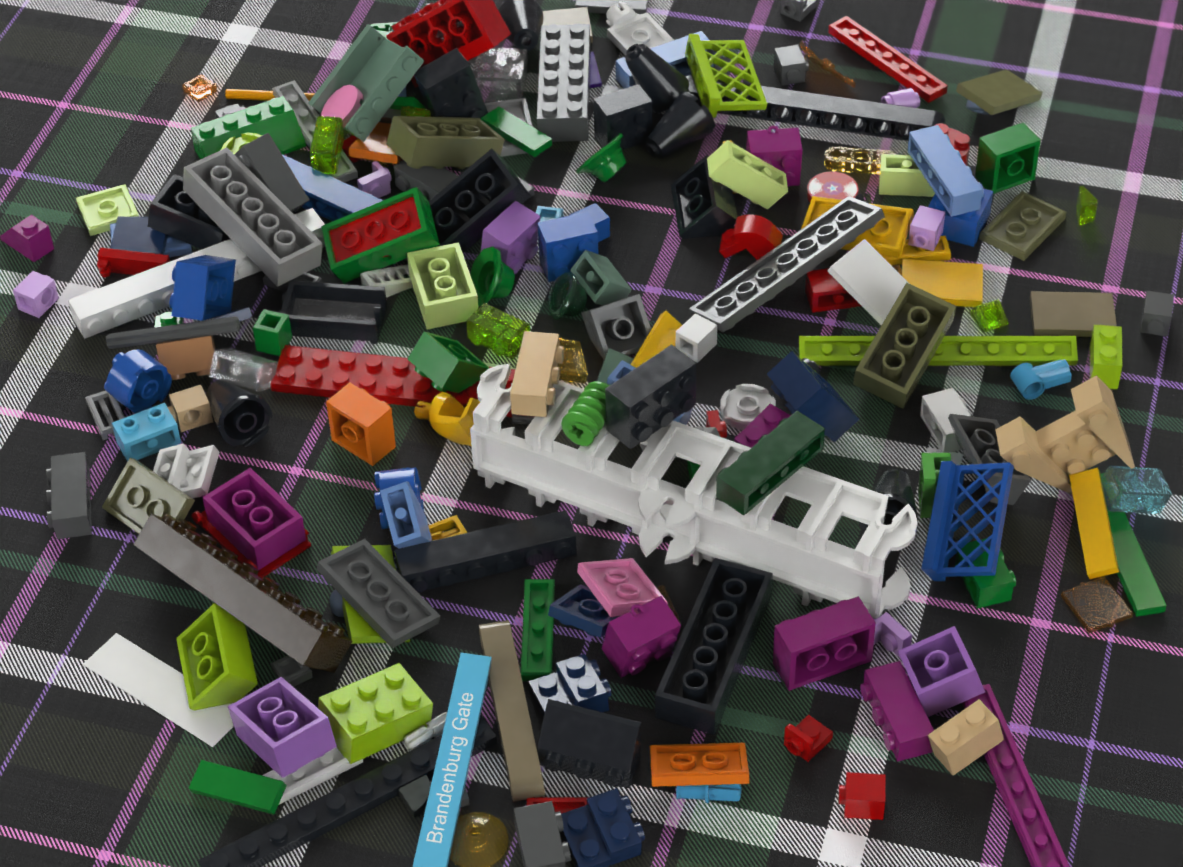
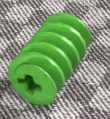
M600 381L590 382L568 410V413L563 417L561 423L562 430L575 444L589 446L599 434V430L604 427L606 422L605 388L610 386L609 384Z

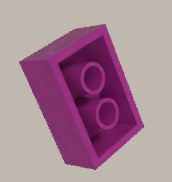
M251 468L202 497L207 520L248 560L250 559L257 566L258 570L306 540L303 517Z
M859 596L849 600H841L835 605L820 610H813L806 615L792 620H785L775 625L773 665L790 691L871 662L876 622Z

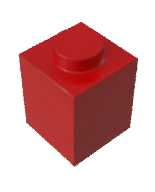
M846 772L845 785H839L838 804L844 805V818L883 820L885 809V774Z

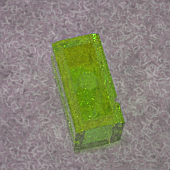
M319 116L316 120L310 148V161L312 168L324 174L335 175L338 171L344 142L342 118Z
M486 303L477 309V313L474 312L466 322L467 336L473 344L483 345L491 349L496 355H504L512 360L520 352L524 331H530L529 323Z

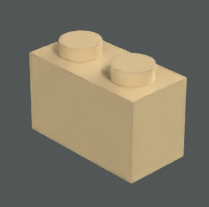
M980 699L928 735L934 755L953 776L1004 740L999 720Z

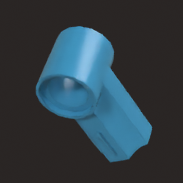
M1065 359L1035 367L1031 363H1022L1015 367L1010 375L1011 380L1027 400L1039 397L1047 388L1071 382L1072 376L1069 364Z

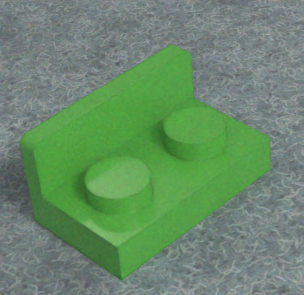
M921 453L918 486L920 518H931L941 461H951L950 453Z

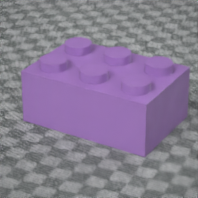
M282 677L228 706L237 736L282 778L296 772L299 768L337 747L328 717Z

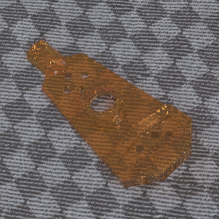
M801 40L799 43L800 48L810 61L855 88L856 82L834 69L836 66L828 59L823 58V60H820L807 47L805 42Z

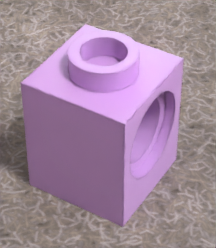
M920 205L910 224L908 245L934 251L943 233L945 211Z
M32 271L13 289L18 310L40 318L59 299L54 279Z

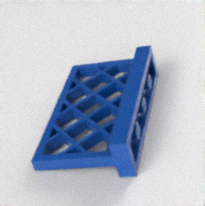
M941 461L921 568L932 580L945 581L946 577L995 576L1014 469L1010 462L956 465L953 461ZM1003 472L1002 480L992 488L987 480L995 473ZM976 474L978 478L965 489L963 487L964 475ZM985 484L989 491L976 502L971 494ZM996 496L998 505L992 512L987 514L982 507ZM969 498L974 505L960 515L958 513L959 505ZM980 511L985 518L975 527L971 528L966 521ZM991 523L994 527L993 533L983 542L978 537V534ZM964 525L969 532L958 542H955L953 540L954 532ZM975 538L980 545L966 556L961 549ZM986 551L989 554L987 566L976 567L972 562ZM959 552L964 559L957 566L948 567L949 559Z

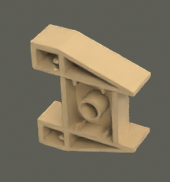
M1097 375L1071 389L1075 411L1035 431L1022 417H1018L995 429L1000 456L1007 462H1010L1015 470L1072 494L1070 474L1085 471L1116 454L1131 469L1134 468L1135 465L1129 441L1113 393Z

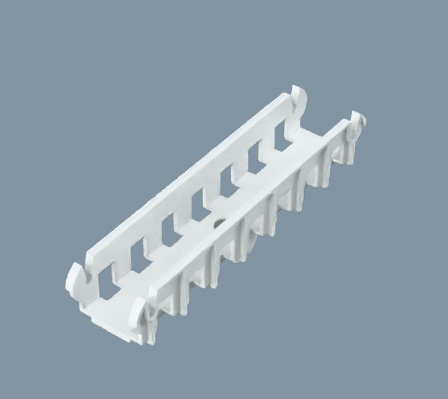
M511 363L487 369L480 376V382L477 387L480 403L473 411L474 425L470 429L473 468L478 470L479 476L485 478L486 487L491 489L495 482L504 484L505 481H509L527 488L528 494L536 497V506L542 507L545 501L555 503L556 500H560L579 507L580 513L587 516L588 525L594 526L597 520L606 523L608 519L632 527V533L639 535L640 548L645 557L663 542L664 537H673L669 544L665 565L680 562L689 558L692 554L693 564L699 566L702 559L712 562L714 558L771 572L773 573V580L794 587L793 592L802 595V605L808 606L811 599L822 602L823 598L838 603L841 600H849L859 596L872 618L877 619L885 609L892 610L902 605L904 601H908L910 581L902 567L886 581L884 588H882L884 564L890 551H899L909 546L915 539L918 521L909 503L892 519V524L884 525L888 496L803 466L743 516L726 503L716 500V477L723 468H728L733 464L741 453L750 450V447L672 421L668 426L662 427L652 434L645 442H640V444L646 445V448L631 469L607 460L619 443V440L606 430V422L589 446H580L578 449L554 441L562 430L561 423L563 417L584 391L583 388L560 380L558 385L554 384L553 388L556 390L554 406L549 405L547 417H534L526 428L525 439L515 436V427L501 429V422L511 410V387L505 389L511 373ZM676 456L701 465L687 488L661 480ZM785 496L811 504L798 529L772 520L773 515ZM841 516L868 525L855 549L828 540Z

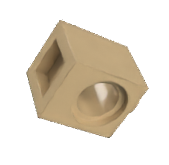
M201 385L169 394L171 406L167 408L177 422L181 432L213 422L210 403Z

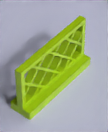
M689 34L685 56L702 106L705 105L713 118H716L718 111L766 110L767 102L744 40L701 41L699 34ZM705 49H712L717 53L713 55L705 51ZM729 49H739L740 53L737 55ZM723 55L731 59V61L728 63L720 59V57ZM714 63L722 69L718 71L711 67V65ZM738 63L746 68L741 70L734 65ZM729 71L737 75V77L733 79L725 73ZM744 79L752 84L747 86L740 81ZM721 80L728 85L724 87L716 83V81ZM734 87L743 93L739 95L731 91V89ZM750 95L758 101H750L746 97ZM727 96L734 101L723 102L722 97Z

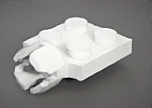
M625 2L618 3L623 11L614 4L606 13V23L611 27L607 29V37L625 56L627 55L626 51L634 44H645L647 47L653 48L674 40L648 12L637 14Z

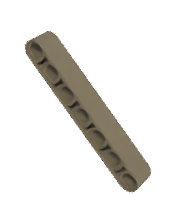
M505 620L479 625V634L483 656L492 658L488 681L512 800L514 802L532 797L545 796L544 782L510 622Z

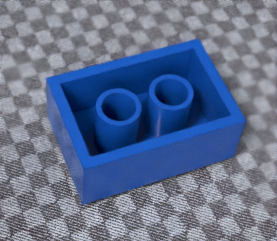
M203 255L177 261L172 271L174 292L171 294L169 301L172 316L204 321L230 312L236 259Z

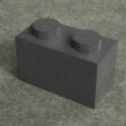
M549 801L514 808V824L523 867H566V862L571 861L567 841L561 842L559 832L564 831L561 812L554 811L553 802Z

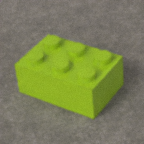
M397 663L319 697L318 709L329 719L337 749L346 757L349 764H352L404 741L406 735L423 725L427 727L426 723L432 719L433 702L402 665Z

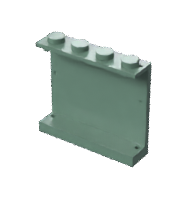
M367 24L308 104L321 114L325 103L336 90L346 85H353L358 88L363 94V100L360 99L361 106L343 129L364 142L423 64L424 60L407 45L404 48L397 45Z

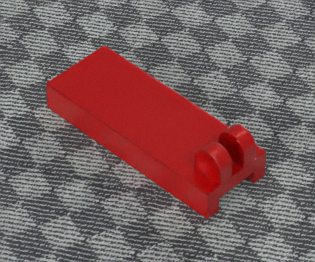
M101 247L97 255V267L102 277L110 276L111 272L136 275L170 262L169 255Z

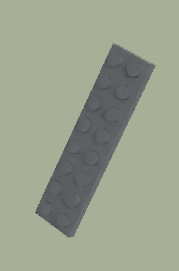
M850 196L846 197L689 308L691 316L696 313L717 324V330L721 332L733 328L741 319L754 313L762 304L772 300L776 294L786 287L793 285L797 279L807 272L814 270L818 264L835 255L839 249L853 242L860 234L873 228L877 222L885 217L882 208Z

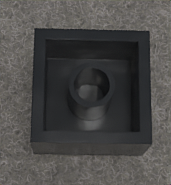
M639 84L593 99L594 138L602 148L609 144L620 132L623 134L620 142L622 150L646 143V138L652 132V100Z

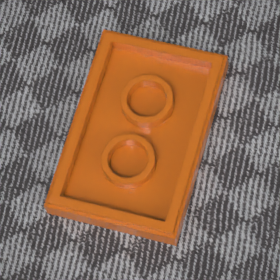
M378 122L364 142L357 138L349 147V156L392 164H398L402 159L386 144L391 127L389 123Z
M743 742L650 746L652 787L749 784V768L746 747Z

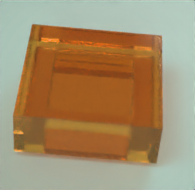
M202 74L182 85L183 92L198 103L217 92V85Z

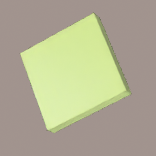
M126 184L76 198L90 236L110 231V224L116 223L118 216L139 217Z

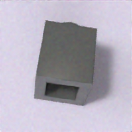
M1146 291L1140 328L1141 333L1168 336L1174 294Z

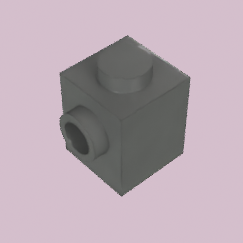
M798 45L774 48V70L781 86L805 82V72L809 71V63L807 57H803Z

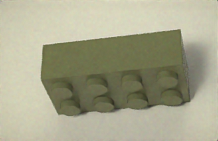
M393 116L386 144L397 156H400L407 162L409 167L420 169L422 166H431L436 169H443L444 167L465 169V167L473 165L491 148L501 155L505 139L480 118Z
M906 282L856 368L853 385L904 409L954 320L957 306Z

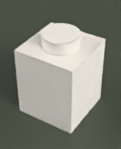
M696 313L676 331L675 347L697 363L717 345V324Z

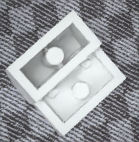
M184 443L160 449L153 472L191 498L201 497L208 494L220 452L214 445L189 451Z

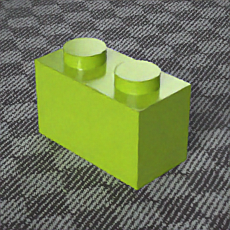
M1094 325L1089 348L1090 379L1097 375L1109 389H1118L1122 371V327Z

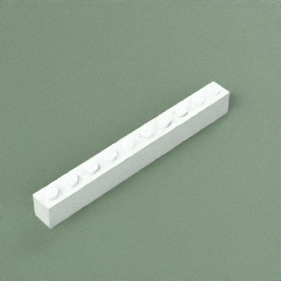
M311 208L295 214L323 243L322 248L325 247L321 228L325 224L315 210ZM229 239L72 298L68 302L73 321L85 339L169 307L170 296L174 292L172 271L177 261L203 255L236 259L234 281L262 270Z

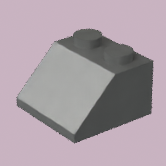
M640 294L581 313L589 338L603 360L609 348L627 356L637 353L651 331Z

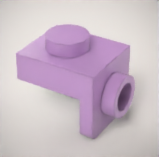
M378 161L372 162L373 173L357 179L358 189L380 198L391 193V174Z

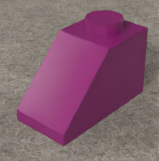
M32 214L0 236L1 241L33 262H36L54 249L49 226Z

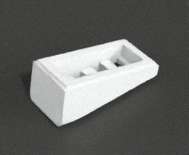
M408 265L372 270L360 274L362 286L385 287L386 298L413 287L411 278H404L403 276L404 274L409 276Z

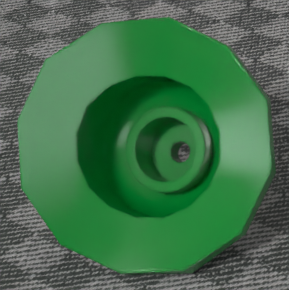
M620 132L609 144L587 159L576 170V173H591V175L596 176L603 182L608 181L617 174L626 164L625 156L620 147L623 134Z
M496 247L483 249L476 257L470 271L478 295V308L487 305L491 299L507 297L514 285V270L501 261V251Z

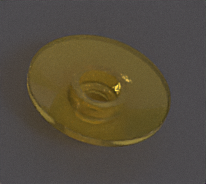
M471 812L459 816L450 860L461 867H489L503 857L508 847L509 839L505 825L497 817L483 812ZM479 833L477 836H472L471 834Z

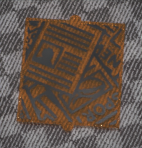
M1105 576L1087 583L1081 582L1080 586L1061 593L1063 600L1089 634L1105 627L1112 628L1115 623L1131 618L1133 612Z

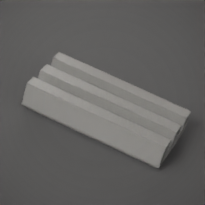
M106 390L85 397L87 406L103 440L108 439V434L112 433L115 436L112 426L114 421L103 398H109L118 420L125 418L118 401ZM94 401H98L109 426L104 427Z

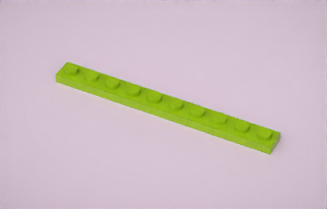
M799 336V357L812 360L818 366H858L875 336ZM945 336L928 366H1018L1022 363H1031L1032 366H1039L1060 359H1065L1069 366H1076L1078 362L1076 336Z

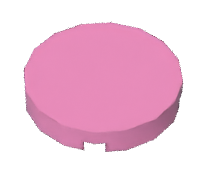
M346 85L336 90L323 107L321 112L322 124L331 131H338L337 128L339 127L345 128L351 117L361 106L360 99L363 100L362 92L353 85Z

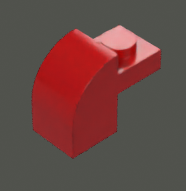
M750 214L742 215L736 218L734 229H728L722 234L719 253L724 258H727L747 249L756 260H759L781 244L783 234L771 221L764 217Z

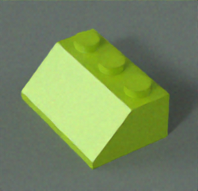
M216 603L209 607L176 638L189 708L195 711L235 703L258 684L245 624Z

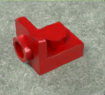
M807 715L796 727L790 723L785 727L784 745L793 755L800 756L809 762L832 740L833 731L810 715Z

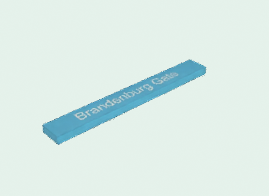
M468 653L460 654L413 867H448L492 658L489 656Z

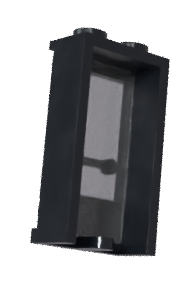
M290 281L287 291H283L282 309L277 310V312L289 315L292 336L370 341L371 344H378L387 310L385 287Z

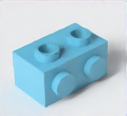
M165 403L112 422L116 442L127 461L129 458L139 460L159 452L160 449L181 443L177 423Z

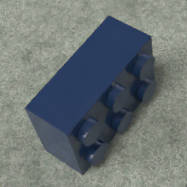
M793 351L767 373L773 381L770 387L781 399L784 397L787 401L785 406L790 412L794 414L796 411H799L824 427L825 435L833 442L837 441L860 420L831 384Z

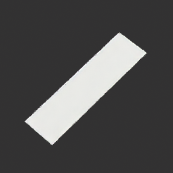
M117 633L83 663L84 666L211 747H214L234 727L228 710V706L231 705L230 703L195 711L189 708L183 674Z

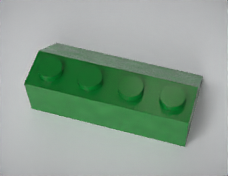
M284 96L273 98L258 105L250 106L232 114H227L191 127L194 149L200 159L220 151L223 144L229 138L234 136L235 138L242 137L241 134L257 133L262 136L269 133L282 155L306 147V142L294 110Z

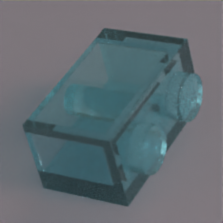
M1109 466L1101 478L1108 511L1160 514L1172 496L1163 473L1158 468L1134 467L1131 469L1125 466Z

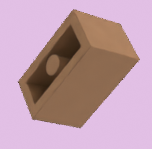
M213 335L156 343L159 362L167 368L172 380L185 378V373L196 372L197 376L213 373L212 369L218 366Z

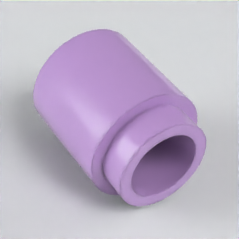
M909 88L887 93L886 96H882L881 103L917 108L920 106V97L917 92Z

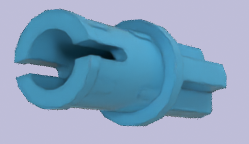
M741 784L676 786L677 799L705 800V803H710V800L738 802L741 798Z

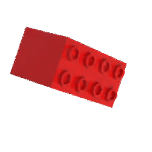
M439 0L423 7L415 14L412 13L401 19V21L391 26L393 31L387 34L386 37L403 48L407 45L424 60L420 66L422 68L455 48L469 61L494 48L507 38L511 32L493 0ZM413 76L411 78V81L414 87L416 88L418 87V84L416 82L415 77Z

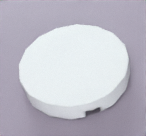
M755 384L737 385L736 389L731 391L729 389L723 394L720 399V414L728 425L744 430L770 403L776 406V400L769 395V391L764 387Z

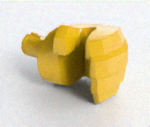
M441 392L434 397L432 403L424 401L417 403L418 406H423V408L415 406L416 418L429 420L432 428L446 439L457 444L472 447L470 429L474 425L473 411L480 403L478 399L470 398L467 406L464 408L452 395Z

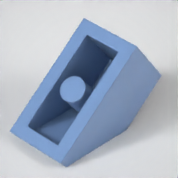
M408 481L380 490L395 547L404 548L432 541L426 515Z

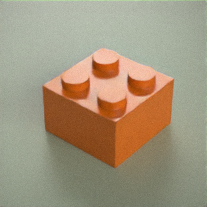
M350 382L326 401L333 442L372 466L396 447L392 409L386 402L376 399L365 389L358 388Z

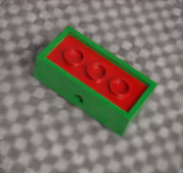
M417 187L321 226L330 269L344 284L360 278L361 273L382 269L404 260L409 252L440 245L429 201Z

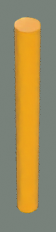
M226 89L225 92L226 99L269 101L275 98L273 91ZM304 93V94H305V96L307 97V99L310 101L311 98L314 96L315 93Z

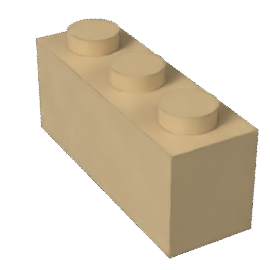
M524 331L510 392L511 414L547 417L549 405L554 406L556 390L553 388V385H558L560 378V367L557 366L558 363L563 364L564 346H559V334Z

